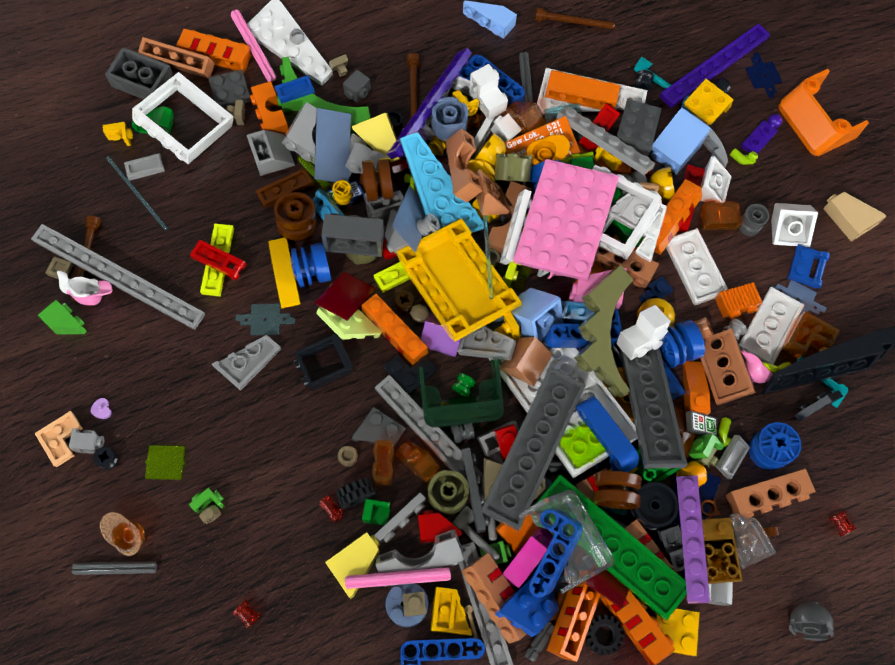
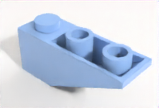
M466 0L463 2V14L503 39L515 26L517 14L504 6Z

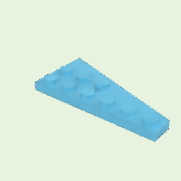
M417 132L400 138L425 216L430 213L435 215L440 224L439 230L461 218L471 233L487 228L485 222L481 220L470 203H466L453 194L450 175L447 174L442 164L433 155L420 134Z

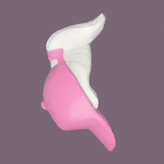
M57 271L61 291L71 295L80 304L97 305L103 295L112 292V285L108 281H97L96 279L84 277L69 279L66 273Z

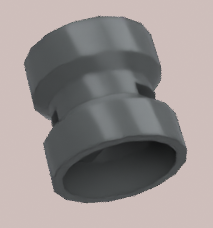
M471 420L464 421L463 424H451L455 444L461 443L465 439H475Z

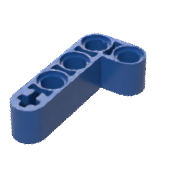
M472 56L469 62L460 69L459 76L470 81V74L489 64L499 74L498 89L507 96V104L512 108H520L523 105L524 88L483 56Z
M616 309L614 310L611 323V347L617 343L622 331L619 313ZM554 324L544 338L545 343L551 348H585L590 342L581 336V331L577 328L581 324Z
M591 396L576 405L578 415L610 457L609 464L613 471L629 472L636 468L639 461L637 451L595 396Z
M559 509L545 510L540 516L542 526L555 535L529 585L531 594L537 598L544 597L553 591L583 532V526L578 520ZM551 513H553L556 517V522L554 525L551 524L549 521V515ZM569 524H572L575 528L573 535L567 532ZM559 543H562L565 547L564 554H560L557 550ZM549 562L555 566L554 573L548 570ZM541 582H543L542 587L544 588L542 591L540 590L541 585H539Z
M476 638L407 641L401 647V665H422V661L479 659L485 653V646L480 639ZM455 643L460 646V652L457 656H451L448 653L449 645ZM462 643H467L466 647H473V643H477L479 647H482V650L478 651V655H474L473 651H466L467 656H463L464 648ZM431 644H435L438 647V654L434 657H430L427 654V647ZM409 645H414L417 649L416 655L412 658L407 657L405 653Z

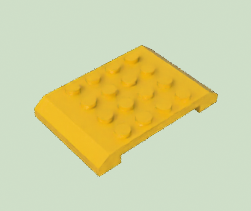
M462 218L422 238L416 253L409 245L397 251L402 267L448 336L454 342L522 306V302L514 290L508 288L472 238L471 231Z

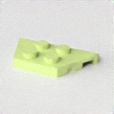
M320 306L316 312L341 339H364L366 335H373L374 338H379L382 333L359 309L348 321Z

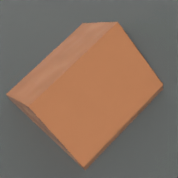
M479 169L477 175L481 178L483 191L476 196L481 215L508 214L510 210L502 187Z
M536 337L519 338L516 340V347L511 361L504 360L499 370L534 387L550 361L552 353Z

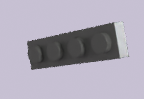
M470 448L462 449L461 456L469 486L470 502L476 532L482 533L485 532L486 526H489L487 515L480 512L484 505L483 493L478 491V485H481L479 473L474 471V466L477 465L475 453L471 454Z

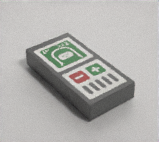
M688 411L686 412L687 432L699 435L713 434L718 437V418Z

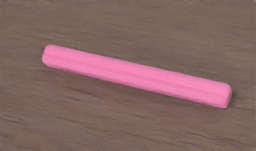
M237 9L232 11L231 17L246 44L250 47V51L267 81H276L277 76L240 11Z
M447 567L351 575L345 577V586L347 589L448 581L451 579L450 568Z

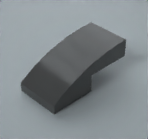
M674 524L657 530L669 563L676 572L685 570L682 534L679 525Z

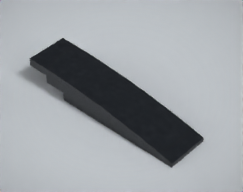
M895 326L840 343L779 370L772 375L762 390L763 395L869 370L877 360L883 359L891 349H895Z

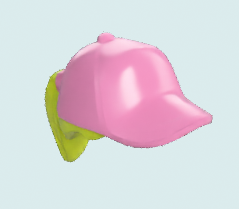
M744 349L741 350L746 359L745 364L752 382L765 383L770 380L774 373L791 365V363L786 362L777 367L773 364L761 362L754 354L746 352Z

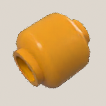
M690 461L685 468L677 471L676 477L697 475L700 487L707 481V471L702 464Z

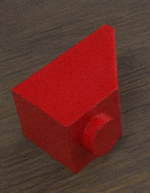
M429 510L423 511L422 515H418L421 543L434 542L436 535L454 529L458 539L462 538V531L441 514Z

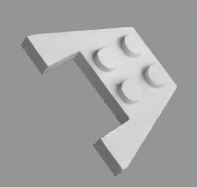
M630 193L626 194L610 208L603 233L613 220L634 231L651 203ZM662 203L642 235L645 239L635 251L638 256L648 262L652 260L667 210V206Z

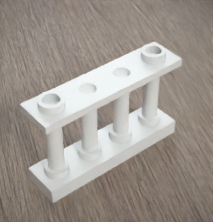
M524 189L518 194L500 259L502 264L507 265L514 259L516 247L522 234L521 229L527 219L525 215L526 210L531 207L532 203L530 198L531 191ZM539 269L537 276L541 277L549 272Z

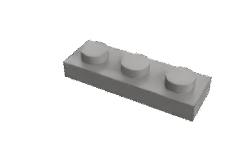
M421 493L374 535L380 544L383 541L389 542L395 536L394 531L398 527L401 529L410 522L409 517L413 513L418 514L425 508L426 498Z

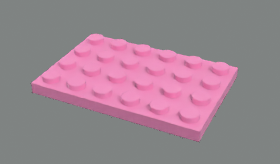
M546 159L513 262L588 282L619 176Z

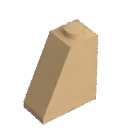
M846 192L838 196L836 194L831 196L827 200L828 204L823 208L851 242L879 225L886 217L884 213Z

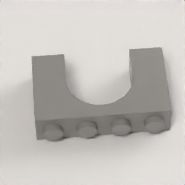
M306 102L301 107L281 143L288 150L295 151L301 155L305 161L315 164L316 146L312 139V131L316 124L317 109ZM354 133L350 135V152L355 142L367 146V143Z

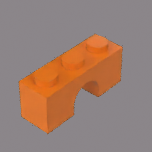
M272 82L251 87L252 95H250L252 104L257 105L258 109H255L258 120L262 119L263 122L260 124L261 129L286 135L289 129L282 110L269 111L272 107L278 106Z

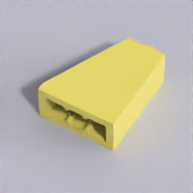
M388 113L352 126L353 130L374 151L380 152L387 156V152L397 140ZM396 157L394 159L389 158L390 163L400 159L399 157Z
M367 532L325 562L350 599L355 596L359 588L347 589L345 577L367 574L380 552L378 549L380 543L374 535L369 536Z

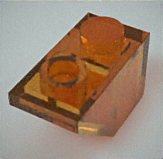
M409 440L402 444L395 453L399 460L425 482H428L440 469V466L427 451Z

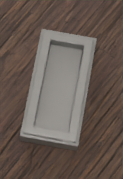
M160 153L124 162L129 181L165 171Z
M740 435L733 436L716 465V468L727 479L733 478L750 449V446Z

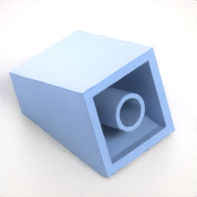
M681 108L653 143L649 155L653 160L660 162L666 168L671 167V172L677 175L702 147L711 128Z
M529 288L519 295L522 306L511 311L519 325L520 334L524 337H536L540 342L544 340L545 335L554 324L564 323L561 298L533 288Z

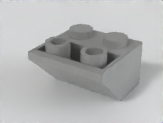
M261 130L247 135L260 176L295 166L290 150L281 143L285 137L284 134Z

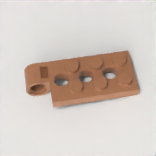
M707 317L694 321L705 343V355L701 358L716 404L721 405L756 393L733 329L714 334ZM715 340L722 341V346L719 349L712 348V343ZM726 357L728 365L726 367H719L718 361ZM728 375H733L735 382L732 385H726L725 378Z

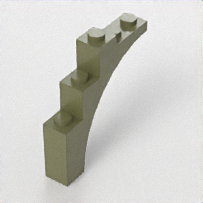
M621 265L610 271L581 297L586 308L593 311V314L577 328L581 331V336L590 343L574 357L577 361V366L586 373L595 371L596 377L608 386V391L617 398L626 396L630 392L615 365L610 337L612 317L616 304L624 290L633 281L632 277Z

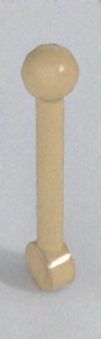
M467 605L464 610L468 614L473 636L478 639L472 616L473 609L472 606ZM474 643V648L476 650H480L482 648L479 647L477 643Z

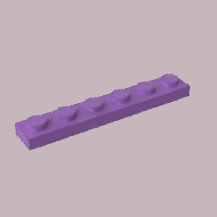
M698 476L676 477L688 604L710 603Z

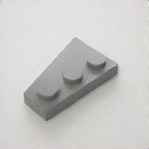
M483 326L461 338L457 352L459 355L511 361L516 342L514 339Z
M265 335L246 345L244 349L229 354L227 358L212 363V366L241 391L276 356L281 347L269 336Z

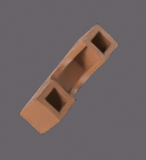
M460 129L446 140V151L449 160L453 194L467 203L481 193L483 189L480 176L467 169L468 162L476 151L474 137Z
M511 181L505 195L511 215H513L518 194L524 189L531 191L532 188ZM511 220L503 226L492 227L485 250L492 248L497 250L500 256L502 255Z

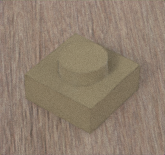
M54 257L45 273L50 277L59 279L57 271H62L68 276L74 265L69 261Z
M424 592L403 594L405 617L426 615Z

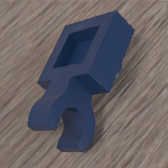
M662 276L646 287L647 291L639 299L642 303L651 298L664 299L672 294L674 290Z

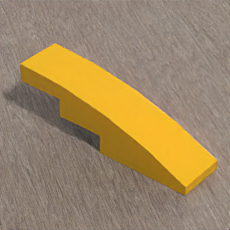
M286 238L268 241L281 308L299 305L300 299L296 278L294 277L288 241Z

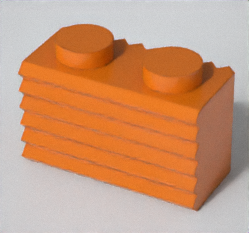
M754 282L721 291L715 297L723 318L730 316L733 319L746 311L748 314L754 313L759 310L760 305L763 303Z

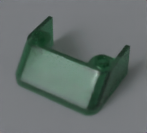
M491 359L493 379H485L479 384V396L440 400V393L436 387L425 386L423 368L417 367L425 423L430 427H443L500 419L504 413L499 360Z

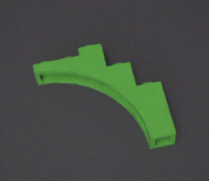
M282 57L283 65H280L281 76H285L282 84L298 79L292 69L289 57ZM314 94L281 104L277 95L278 106H282L283 113L300 111L301 107L308 102L316 109L321 108L351 114L350 134L356 133L352 126L370 119L368 107L340 106L327 102Z

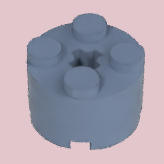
M445 97L438 100V103L432 108L431 127L436 137L440 140H447L460 129L466 131L468 122V108L466 104H462L455 97Z
M412 583L400 584L391 588L386 598V611L395 624L409 628L423 621L426 615L405 617L404 606H401L403 604V594L424 592L427 614L428 597L422 587Z

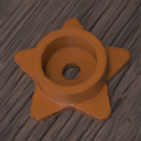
M477 113L468 116L466 130L472 127L480 129L479 121L483 116Z
M700 497L701 515L704 520L720 515L715 504V498L705 500Z

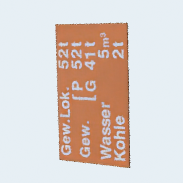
M566 116L505 142L507 154H518L522 158V155H527L526 151L532 142L558 134L566 137L570 143V150L566 157H571V154H579L581 152Z

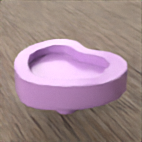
M105 398L96 400L91 407V413L99 419H107L112 414L109 409V401Z

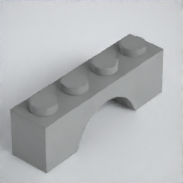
M454 529L436 535L433 548L423 557L408 558L395 549L377 555L375 565L378 573L435 569L448 565L455 566L464 560V555Z

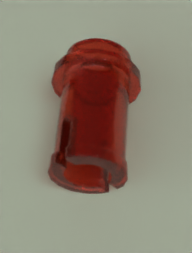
M326 496L319 502V505L328 514L330 521L336 523L343 518V510L336 506L330 496Z

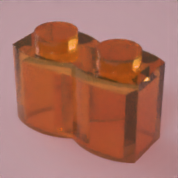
M708 201L700 209L703 230H736L742 224L739 203L726 201L721 204L715 201Z
M377 440L373 450L375 458L372 468L375 485L390 486L393 480V443L391 440Z

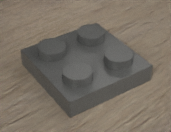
M242 69L208 77L214 101L222 108H227L229 105L235 106L236 100H243L244 103L251 102Z

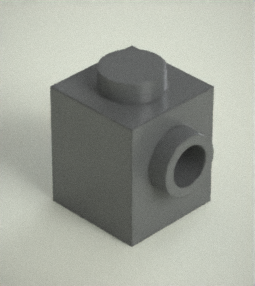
M358 70L343 83L345 96L357 103L364 99L371 90L370 79Z

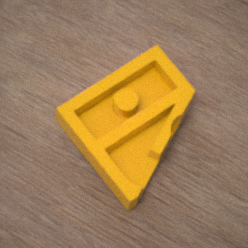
M435 587L430 631L472 636L471 628H469L465 617L464 608L460 603L458 591L456 589Z

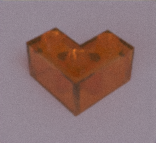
M515 101L506 108V111L501 113L502 117L509 113L522 129L520 131L521 135L548 124L540 112V107L534 102Z
M805 311L796 320L782 350L796 358L801 357L808 350L809 346L823 351L833 345L840 330Z

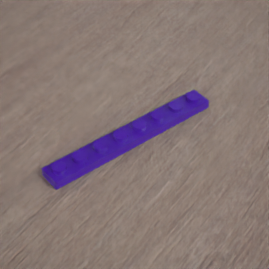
M758 23L661 92L659 97L670 108H673L687 96L691 95L705 79L712 80L766 41L770 34Z
M468 48L455 55L386 155L390 159L400 158L404 155L400 138L417 133V131L424 127V121L432 115L433 106L438 103V100L443 98L442 95L451 88V82L460 75V69L469 62L468 58L472 52Z

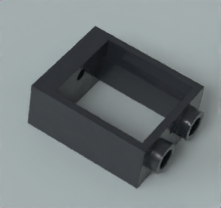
M337 334L294 352L297 358L293 360L297 370L302 369L304 374L301 377L305 387H310L311 391H315L354 373L353 365ZM334 347L344 368L312 381L303 360Z

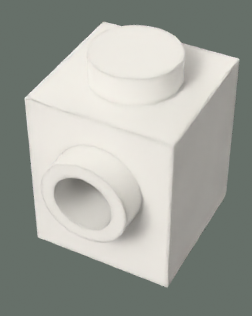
M509 113L504 117L500 115L493 121L495 125L490 129L504 143L514 138L522 130Z

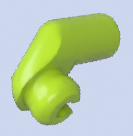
M735 148L730 153V156L742 165L754 164L758 158V154L753 151L749 155H743Z
M405 174L404 182L410 183L411 188L418 195L412 174Z
M722 418L718 429V439L727 448L732 438L727 437L731 420L729 418Z

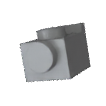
M72 428L69 449L72 451L94 454L97 449L103 447L104 437L98 436L95 431L84 430L82 433L77 428Z

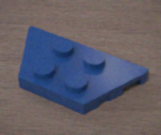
M535 572L495 612L496 616L507 618L511 621V625L521 628L531 637L537 635L559 610L554 592L540 598L531 594L529 585ZM543 582L539 583V585H541V591L544 590V588L542 587Z

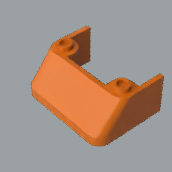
M829 69L805 79L787 94L778 106L779 111L803 144L815 156L823 155L856 139L869 124L866 120L852 127L845 119L832 121L813 95L819 91L821 84L830 72Z

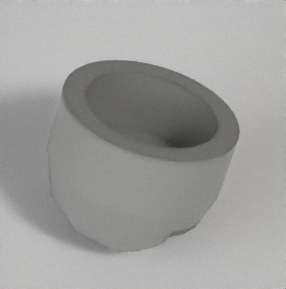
M299 29L292 30L290 41L295 45L303 42V32Z

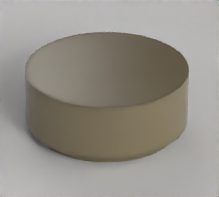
M352 446L342 447L338 452L339 462L346 467L353 466L358 460L357 450Z

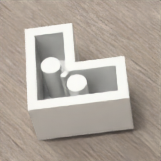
M489 64L470 74L469 95L473 100L476 98L479 100V108L488 120L506 111L508 102L505 93L498 89L499 74Z
M654 305L640 312L635 325L620 332L616 344L630 360L636 357L640 358L648 351L656 350L663 344L662 340L668 332L667 329L671 321Z

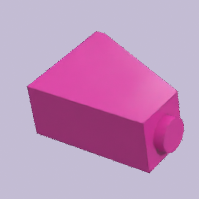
M540 527L530 537L504 571L503 575L512 586L520 588L547 551L554 536L543 527Z

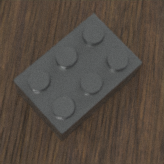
M122 47L105 74L111 87L141 99L148 97L174 76L170 65Z
M627 99L616 137L626 145L632 146L640 154L648 157L653 145L662 108Z
M337 213L324 215L321 236L325 252L382 257L384 244V225L382 219L377 217L362 218L357 215L341 216Z

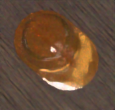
M116 512L108 513L101 519L100 531L102 536L121 554L131 556L139 551L141 544L146 540L141 524L136 521H129L126 517Z

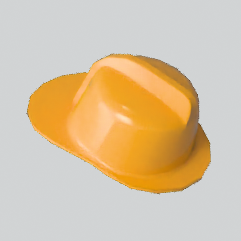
M551 135L532 142L526 152L527 155L533 156V165L544 162L546 159L562 160L570 150V143L563 135Z

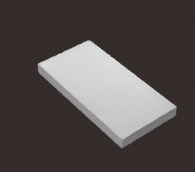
M698 228L672 238L666 249L694 306L715 299L719 292L728 290Z
M770 287L762 300L763 303L760 305L759 310L756 311L747 328V332L743 335L738 345L740 350L744 349L746 352L754 354L761 362L774 364L804 304Z

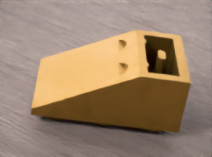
M731 518L702 520L708 584L742 581Z

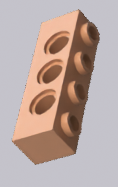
M598 246L594 262L606 270H613L620 265L627 268V273L633 279L632 283L637 287L645 289L659 266V263L653 260L648 262L638 256L634 250L628 259L625 260ZM598 250L605 251V254L600 253ZM615 258L620 259L622 262H617ZM631 267L637 268L638 271H634Z
M803 469L731 491L726 495L734 518L742 516L744 520L755 516L753 512L760 511L763 514L772 511V507L779 505L780 508L792 504L791 501L795 499L798 502L810 499L809 495L816 491L807 470ZM787 485L792 488V494L787 491ZM768 491L773 493L774 500L769 498ZM749 497H753L755 499V506L749 502Z

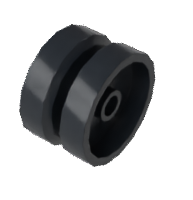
M650 482L636 491L641 496L640 508L629 509V515L633 522L637 519L646 531H657L671 524L677 517L679 501L675 492L669 486L660 482Z

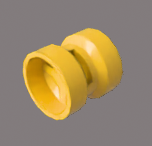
M344 180L335 182L332 189L335 202L340 205L348 204L352 199L350 184Z

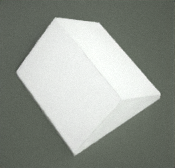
M715 156L710 158L705 167L700 186L702 188V198L700 201L722 207L725 203L732 176Z

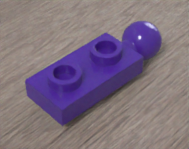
M773 114L769 117L768 123L763 120L742 143L741 148L748 153L753 151L758 154L777 133L778 130L776 128L781 126L783 122L782 117L779 114Z

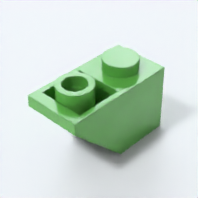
M55 300L38 314L56 334H85L87 332L82 327L85 323L77 315L73 317L70 314L72 310L66 303L61 305Z

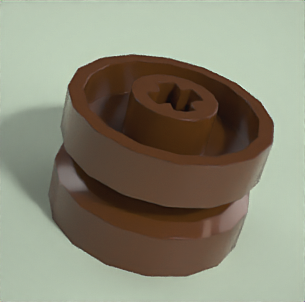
M388 157L378 159V171H375L372 160L362 161L364 191L366 190L368 202L378 201V189H381L384 200L394 199Z
M290 192L277 199L274 205L276 228L280 235L290 240H302L314 233L316 229V213L312 198L303 193Z
M620 471L597 472L595 474V485L600 489L594 492V504L613 509L640 508L641 496L635 491L641 489V476Z

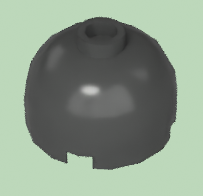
M806 601V603L795 606L791 611L789 631L794 635L797 632L805 634L803 638L807 640H827L828 635L834 636L833 617L818 602Z

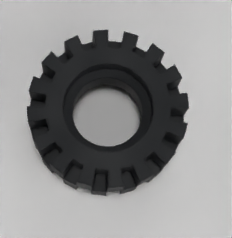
M370 478L359 479L336 491V496L342 509L357 506V504H361L366 499L373 498L376 495Z
M596 616L591 620L585 638L586 644L591 648V651L599 655L613 654L624 643V628L620 626V622L616 621L613 616ZM602 626L609 628L612 632V639L607 644L601 643L596 636L597 630Z

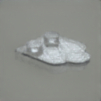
M738 513L728 516V518H731L738 559L742 569L776 554L774 547L758 520L752 517L746 519L744 515Z

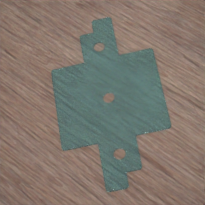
M252 304L251 314L236 315L235 319L240 321V325H251L250 335H279L280 324H295V318H290V313L280 314V304Z

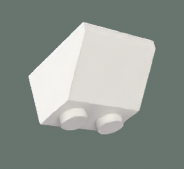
M775 203L771 219L773 244L797 246L799 244L810 247L818 212L811 205Z

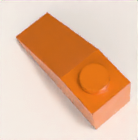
M686 361L683 364V385L686 392L684 394L685 412L694 411L708 415L711 413L710 392L702 362Z

